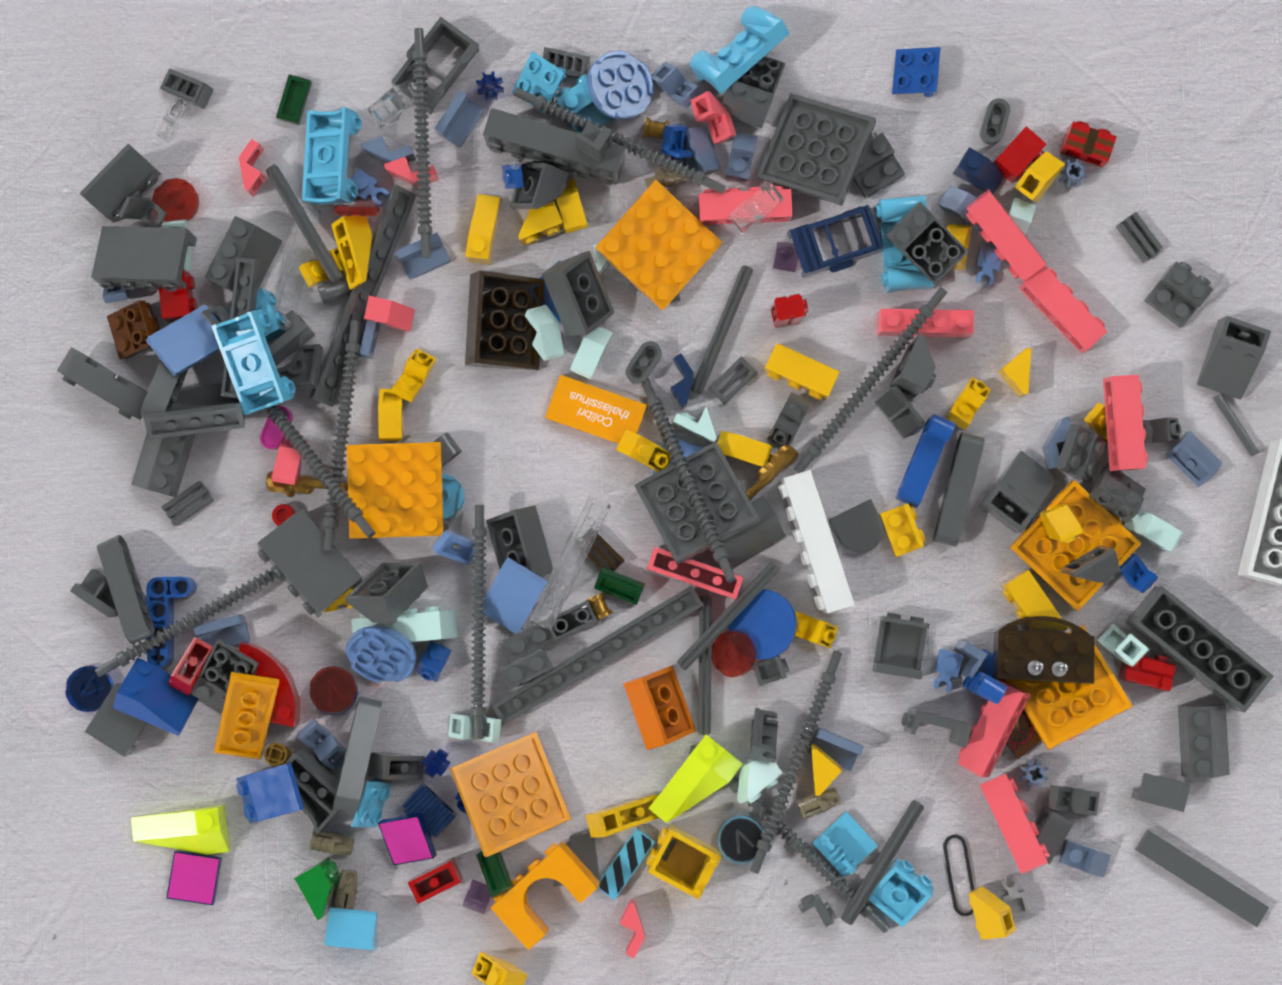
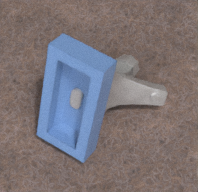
M456 511L451 522L448 519H444V532L432 549L438 555L469 565L474 558L472 554L475 553V550L472 547L475 546V543L471 539L462 536L461 524L464 512Z

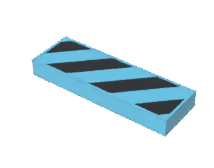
M636 828L600 878L598 889L615 900L655 841Z

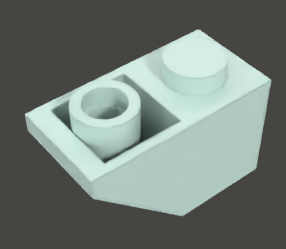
M748 760L743 764L739 774L738 802L749 801L752 803L761 796L760 791L764 788L768 790L778 782L776 778L782 774L777 764L757 760Z

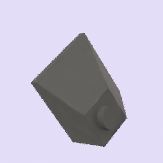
M523 163L521 170L524 187L514 190L510 207L516 209H538L560 197L567 186L569 173L547 163Z
M1099 545L1060 568V571L1063 574L1105 584L1116 577L1114 574L1120 571L1114 548Z

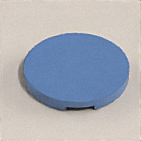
M618 50L603 54L592 64L588 73L587 86L589 95L595 106L605 115L617 120H629L637 117L647 109L654 91L652 76L643 62L627 54V52Z
M368 626L355 631L349 638L345 649L352 669L362 677L378 683L381 681L400 682L406 679L412 673L417 658L412 643L404 635L382 626Z

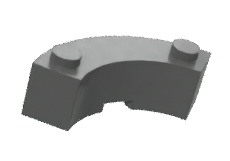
M71 347L57 369L59 373L64 375L62 380L72 386L78 384L119 408L118 413L128 419H131L133 416L141 420L142 405L148 391L118 375L117 379L114 378L116 376L114 372Z

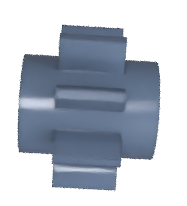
M1068 159L1064 162L1066 165L1061 170V178L1058 181H1063L1066 184V188L1072 184L1078 188L1081 185L1080 180L1084 181L1088 177L1084 174L1087 166H1082L1079 163V159L1073 163ZM1069 171H1070L1071 173L1075 172V173H1076V176H1075V175H1070V174H1069Z
M1026 759L1027 765L1024 767L1019 766L1023 774L1019 779L1027 780V787H1031L1035 783L1037 787L1041 788L1040 782L1048 780L1045 777V771L1048 770V767H1040L1041 760L1037 759L1032 764L1031 760ZM1031 770L1038 772L1036 777L1029 774Z

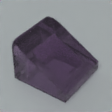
M777 242L773 269L795 272L798 255L794 244Z
M472 879L463 902V907L485 914L491 898L487 885Z

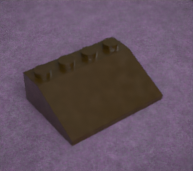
M482 270L470 274L465 366L539 370L540 355L532 345L537 331L527 320L525 314L528 309L543 306L544 279Z

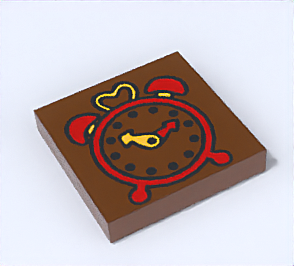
M1024 709L1005 744L1017 759L1021 758L1041 741Z

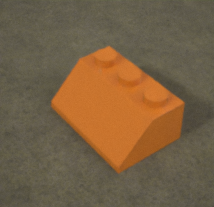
M673 665L623 683L647 750L667 745L696 731Z

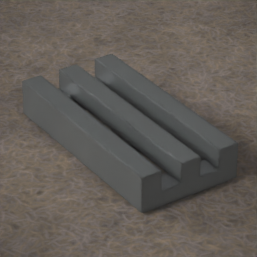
M1137 212L1116 226L1142 263L1163 249ZM1126 224L1134 233L1137 240L1146 249V251L1148 252L1147 255L1143 252V250L1140 248V246L1137 244V242L1125 228Z
M741 356L708 389L725 405L757 374V371ZM742 363L744 367L718 391L716 387ZM749 370L751 373L724 397L722 394Z
M198 481L161 506V508L166 512L173 526H177L214 499L202 481ZM199 488L201 489L200 492H198L197 494H195L194 496H192L191 498L177 506L175 509H173L172 511L170 510V508L176 505L178 502H180L181 500H183ZM205 495L206 499H204L203 501H201L200 503H198L197 505L183 513L181 516H179L178 518L174 516L175 514H177L178 512H180L181 510H183L184 508L198 500L200 497Z

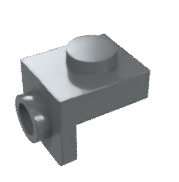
M776 656L772 659H764L752 663L759 686L787 678L786 672H789V668L785 658L781 659L780 656Z
M809 894L800 900L801 903L798 907L801 913L815 907L826 927L834 923L831 918L834 915L828 902L823 903L818 894Z

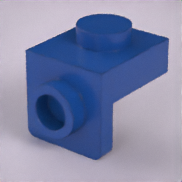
M665 125L661 153L670 155L672 160L683 161L684 157H692V151L683 149L686 133L685 125Z
M523 163L502 166L505 189L524 187L521 170Z
M1134 553L1120 566V571L1118 572L1129 587L1140 593H1144L1158 579V576L1149 571Z
M430 641L419 661L417 673L425 680L438 682L452 650Z

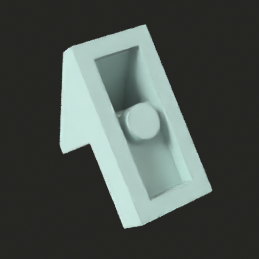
M707 407L698 423L694 422L695 417L685 412L682 415L676 414L672 424L706 441L715 442L717 437Z

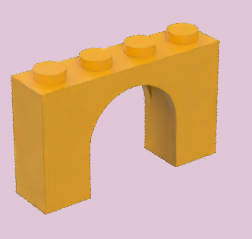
M563 840L558 845L555 842L544 851L546 854L541 860L536 858L527 867L529 871L524 876L518 874L512 880V889L493 898L495 902L491 909L527 950H530L549 930L547 925L532 910L528 902V888L534 881L542 878L557 880L566 887L580 904L600 884V881Z

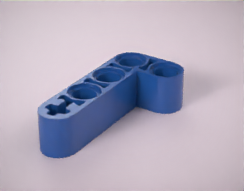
M932 414L928 418L895 499L918 508L943 447L949 441L954 431L955 422L936 414Z
M176 576L155 577L149 580L146 587V604L155 628L154 636L159 628L163 629L165 627L167 629L169 624L174 625V598H187L194 595L197 589L194 579ZM160 581L164 584V591L161 594L156 591V585ZM182 581H185L188 585L185 593H181L179 590V584ZM159 605H162L165 610L162 617L156 614V608ZM172 636V640H165V647L157 648L154 646V650L148 649L147 661L160 668L170 666L174 661V636ZM157 655H164V660H157Z
M982 649V651L987 653L986 658L973 678L966 677L964 679L962 687L982 699L998 704L1006 692L1007 685L993 678V653Z

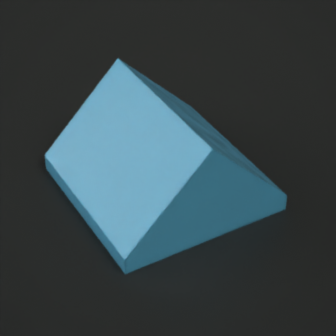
M330 907L324 945L336 948L376 951L377 912Z

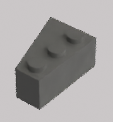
M302 747L294 752L285 764L291 763L304 806L303 812L309 816L314 825L313 829L318 834L341 810L332 808L339 779Z

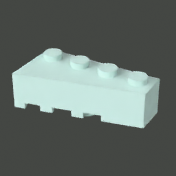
M439 606L425 607V612L417 613V608L407 609L397 618L396 622L389 625L372 623L361 613L360 618L351 619L352 633L368 626H382L401 633L410 642L458 637L456 610L439 611Z

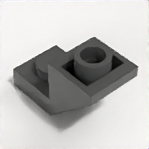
M791 392L767 440L781 447L787 444L790 445L812 402Z
M1178 418L1143 420V427L1146 430L1144 444L1180 441L1181 426Z

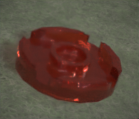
M179 178L163 181L154 190L152 201L167 212L164 218L166 222L184 219L186 221L191 220L197 213L200 204L199 195L195 188L186 180Z
M333 205V213L341 216H377L380 211V206Z
M734 630L721 633L716 641L713 642L711 659L714 667L726 677H739L747 674L752 669L756 660V649L753 641L745 633Z
M325 667L318 671L311 679L310 698L314 705L324 712L334 713L343 711L352 704L356 697V681L352 674L343 667Z

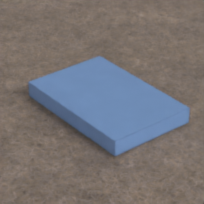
M206 305L192 311L148 336L146 339L147 343L174 377L220 351L212 325L201 315L202 311L209 309ZM211 314V317L214 320L218 321L213 314Z
M507 558L484 599L486 603H483V607H486V610H483V613L517 634L524 626L548 581L512 559Z

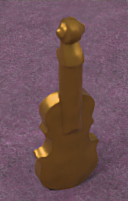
M787 444L782 446L775 454L772 455L770 453L768 464H765L756 473L757 482L745 491L749 500L762 488L770 484L783 470L796 462L799 453L793 446Z
M273 471L267 473L266 488L269 491L282 492L288 497H294L295 492L311 494L315 488L326 489L324 487L325 484L321 483V479H314L308 475H300L295 485L273 482ZM343 482L341 487L345 489V492H348V483Z

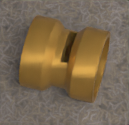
M272 743L264 751L265 761L271 766L283 765L292 756L289 747L281 743Z

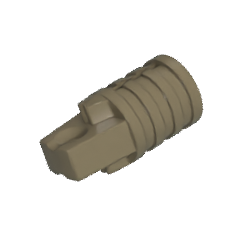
M661 167L654 170L655 176L646 178L644 181L647 188L655 180L664 188H667L669 185L687 181V177L682 178L681 174L675 175V171L670 173V169L664 170Z
M832 788L825 790L820 796L811 794L808 797L796 800L803 820H806L839 805L841 800L836 789Z
M315 830L313 831L310 850L339 855L352 854L354 848L353 838L324 830L316 834Z
M343 869L336 887L333 908L354 910L357 894V871Z

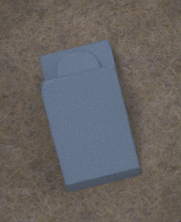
M736 132L725 177L748 181L757 136Z
M1065 839L1058 862L1083 870L1091 875L1104 877L1111 855Z

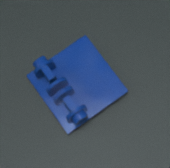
M941 47L896 49L892 94L924 93L925 97H933V93H937Z

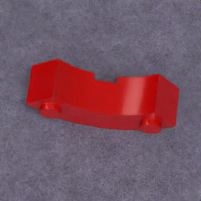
M248 642L240 643L238 651L259 663L256 676L279 679L270 722L290 727L298 726L301 708L300 697L289 670L266 649Z

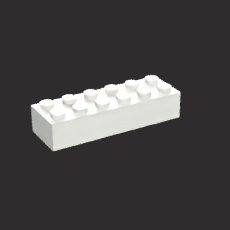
M1282 439L1270 442L1238 571L1239 576L1282 587Z
M811 470L783 478L780 481L781 485L778 486V491L781 499H786L788 507L785 508V513L788 521H793L795 529L792 530L795 543H800L802 552L799 555L803 566L807 565L810 573L806 575L810 588H815L817 596L814 597V602L817 610H822V613H831L855 605Z

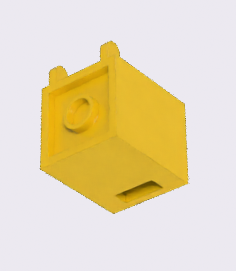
M669 824L668 828H662L657 838L658 847L656 849L652 848L646 858L648 873L699 900L710 877L721 859L720 851L676 826ZM672 838L676 840V843L668 858L664 861L661 857Z

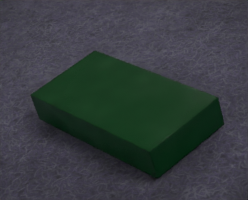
M288 75L276 115L278 120L300 125L312 85L311 80Z
M601 567L594 589L637 605L645 583Z
M482 851L476 854L491 898H496L513 888L501 851L489 857H484Z

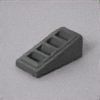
M544 47L543 58L549 62L550 58H554V65L556 67L559 66V59H564L563 69L566 70L565 75L567 78L578 79L584 74L588 75L589 56ZM569 60L573 61L572 71L567 70ZM578 61L582 62L581 73L576 72Z
M170 68L160 87L161 90L202 109L206 108L213 93V88L206 83ZM176 77H177L178 80H177V82H176V85H175L174 89H171V87H172V85H173V83H174V81H175V79H176Z

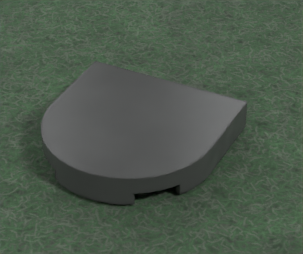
M871 499L829 519L840 543L852 552L864 553L871 551L882 540L884 532L883 522Z

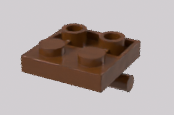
M138 300L107 316L119 360L128 359L151 348L146 339L160 330L158 320L153 315L151 305L146 303L145 300Z

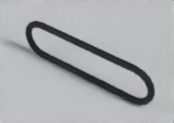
M951 835L945 839L943 849L953 907L959 915L969 916L974 913L973 909L970 912L963 913L957 908L947 843L953 838H957L962 842L970 889L973 891L974 886L967 846L961 836Z

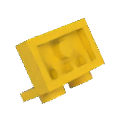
M908 503L879 514L895 557L924 547L923 542L926 541L921 528H917L915 520H917L916 512L913 507H909Z

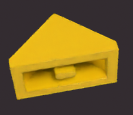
M1031 348L1021 351L998 371L1001 377L1020 397H1024L1029 393Z
M811 744L815 796H820L840 774L842 769L841 765L816 744Z

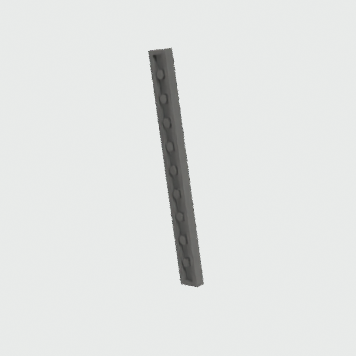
M393 185L372 238L366 282L351 291L320 369L317 389H312L309 397L330 407H333L342 385L341 381L344 380L342 374H345L343 368L346 365L343 362L347 360L344 355L347 354L345 345L349 343L351 320L360 321L359 342L367 322L364 316L368 297H377L417 196L399 185Z
M691 585L491 706L498 718L502 719L501 723L505 725L702 607L703 603Z

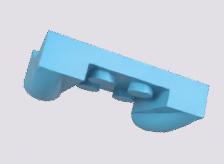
M758 6L748 7L741 16V23L745 30L737 34L731 43L720 49L716 56L702 50L692 57L690 67L700 82L706 80L722 94L790 34L782 19Z
M346 107L331 112L307 111L303 202L311 205L352 203L355 200L358 188L353 180L347 178L349 135H357L362 127V120L355 111Z
M926 196L880 199L877 205H875L876 219L879 218L880 238L883 245L884 273L881 274L882 286H885L886 293L905 290H931L934 287V284L884 237L917 202H921L927 208Z
M260 309L212 326L244 415L293 399L296 391L293 381L285 376L281 378L279 376L264 333L270 330L271 319L267 313Z

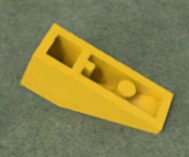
M478 194L465 257L468 262L491 265L501 197Z
M366 215L342 216L331 224L350 290L366 282L372 234Z
M658 794L585 814L591 838L606 837L658 819L659 817L648 809L658 797Z

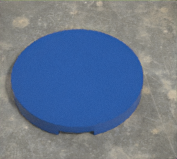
M763 589L728 626L729 634L736 648L744 655L760 660L775 658L783 654L790 647L797 629L795 610L791 603L779 593Z

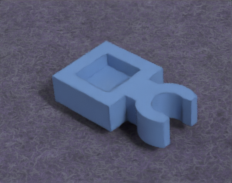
M359 168L351 179L358 188L357 196L365 201L372 197L374 203L382 207L383 203L378 200V196L380 194H384L387 197L390 196L386 189L376 188L379 182Z
M985 243L980 244L975 267L981 268V271L976 275L975 283L980 282L981 276L988 278L987 286H991L994 282L992 271L998 272L1001 264L1000 258L994 252L995 246Z
M939 649L934 671L940 674L934 680L933 688L938 689L939 683L944 681L946 683L945 691H951L952 682L950 678L951 676L958 678L964 655Z

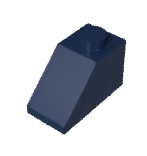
M970 147L953 172L954 175L984 192L989 189L993 195L1004 178V175L989 158Z

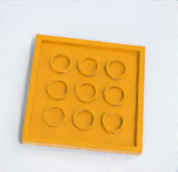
M655 180L595 246V249L663 311L723 242Z
M441 442L347 445L348 498H352V503L355 502L357 504L356 507L363 511V517L376 532L371 538L441 536L444 532ZM349 519V539L368 538L356 522H352Z
M1071 480L1044 510L1060 504L1067 505L1084 531L1077 535L1078 539L1069 543L1049 539L1039 514L1009 548L1075 611H1079L1101 588L1103 583L1063 574L1060 568L1099 545L1114 548L1120 567L1142 543L1101 504L1089 497V493L1077 481Z
M1084 625L1080 626L1082 629H1084V630L1087 632V630L1085 629ZM1096 645L1094 647V684L1079 685L1007 680L1031 694L1024 707V711L1048 751L1133 707Z
M537 732L528 734L450 768L484 857H489L571 819Z

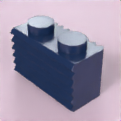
M425 783L402 805L406 808L404 813L409 818H418V821L422 824L421 829L429 837L434 835L437 838L458 815Z

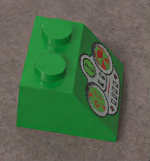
M328 857L304 870L294 878L317 921L329 911L339 881L338 866L333 860L330 861Z

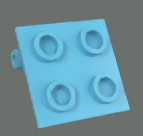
M532 51L512 93L518 87L537 97L541 95L546 98V101H553L554 97L557 96L556 91L560 90L559 85L566 78V70L559 66L556 67Z
M372 777L371 781H367L351 827L377 826L382 818L384 803L390 795L391 782H380L381 780Z
M847 811L812 842L843 878L848 874H853L857 870L856 866L878 847Z

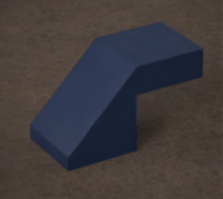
M680 353L673 358V362L684 379L670 387V391L681 408L684 409L687 406L694 372Z

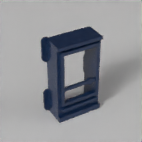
M868 204L812 224L790 229L787 233L788 238L792 239L802 267V278L828 269L834 273L850 268L853 265V261L879 253L883 249ZM862 216L872 245L838 256L839 251L835 247L828 226ZM822 228L826 230L832 247V254L835 256V258L823 261L813 232Z

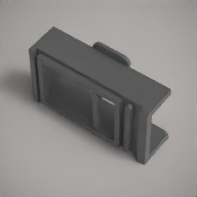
M442 17L438 19L425 36L424 51L428 54L439 38L444 35L462 48L464 53L445 78L428 67V64L424 68L442 81L435 90L428 85L425 87L428 90L425 93L428 96V99L425 100L428 102L426 108L429 110L427 113L430 115L468 63L479 52V44ZM414 42L406 53L408 60L392 79L391 83L397 91L415 103L417 101L414 99L416 95L414 89L416 87L413 83L416 80L413 79V70L416 68L413 67L415 61L412 59V53L415 51Z

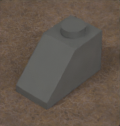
M371 752L368 776L383 780H422L425 756Z

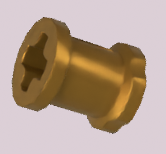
M646 117L643 138L649 136L660 138L663 141L665 125H669V121L663 123L652 121Z
M604 592L587 599L597 620L613 613L612 610H609L603 598Z

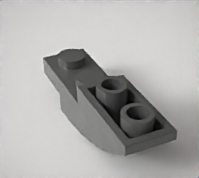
M587 600L503 640L513 662L597 622V619Z

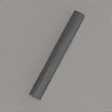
M1222 394L1214 397L1213 400L1249 454L1254 456L1260 451Z

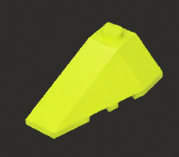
M706 734L648 809L668 823L729 783L743 763Z
M225 804L131 817L133 841L204 855L230 851Z

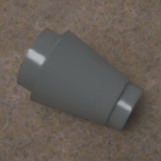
M347 279L338 280L337 282H324L321 286L317 287L323 304H332L352 291V289H349Z

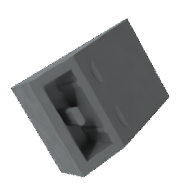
M764 56L726 90L722 105L730 113L731 118L762 128L786 63Z
M917 202L884 235L934 285L969 252L921 202Z
M1230 316L1219 319L1196 385L1241 400L1265 352L1271 331Z
M1020 451L980 502L979 506L1014 533H1020L1034 517L1058 478L1023 451Z
M217 639L191 694L222 713L231 672L256 676L259 663L221 639Z

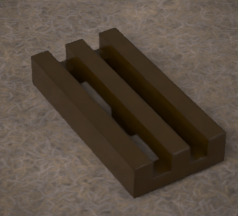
M593 528L576 543L600 569L601 567H606L583 545L585 541L611 566L609 570L615 571L625 561ZM591 535L618 560L616 563L589 538Z

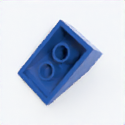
M137 657L116 693L113 708L179 736L199 699L191 693L186 695L169 686L168 683L171 675L159 666Z
M291 763L262 769L236 778L238 782L237 791L242 796L244 803L243 812L249 823L263 821L304 809Z

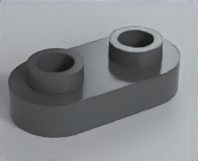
M996 98L986 108L980 129V138L986 144H996L1004 135L1010 115V105L1006 100ZM994 109L1000 110L1001 115H996ZM987 131H993L995 136L990 137Z
M652 341L643 343L628 364L626 376L631 383H644L660 361L662 351L657 343ZM651 350L655 355L652 358H648L646 352ZM639 369L642 371V374L639 377H635L633 372Z

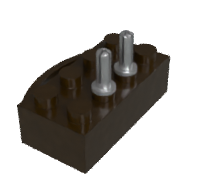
M1033 616L1011 622L994 632L993 678L1010 681L1079 685L1094 684L1095 636H1091L1074 623L1056 617ZM1047 621L1071 628V633L1067 634L1050 628H1033L1019 631L1017 627L1019 624L1027 622Z

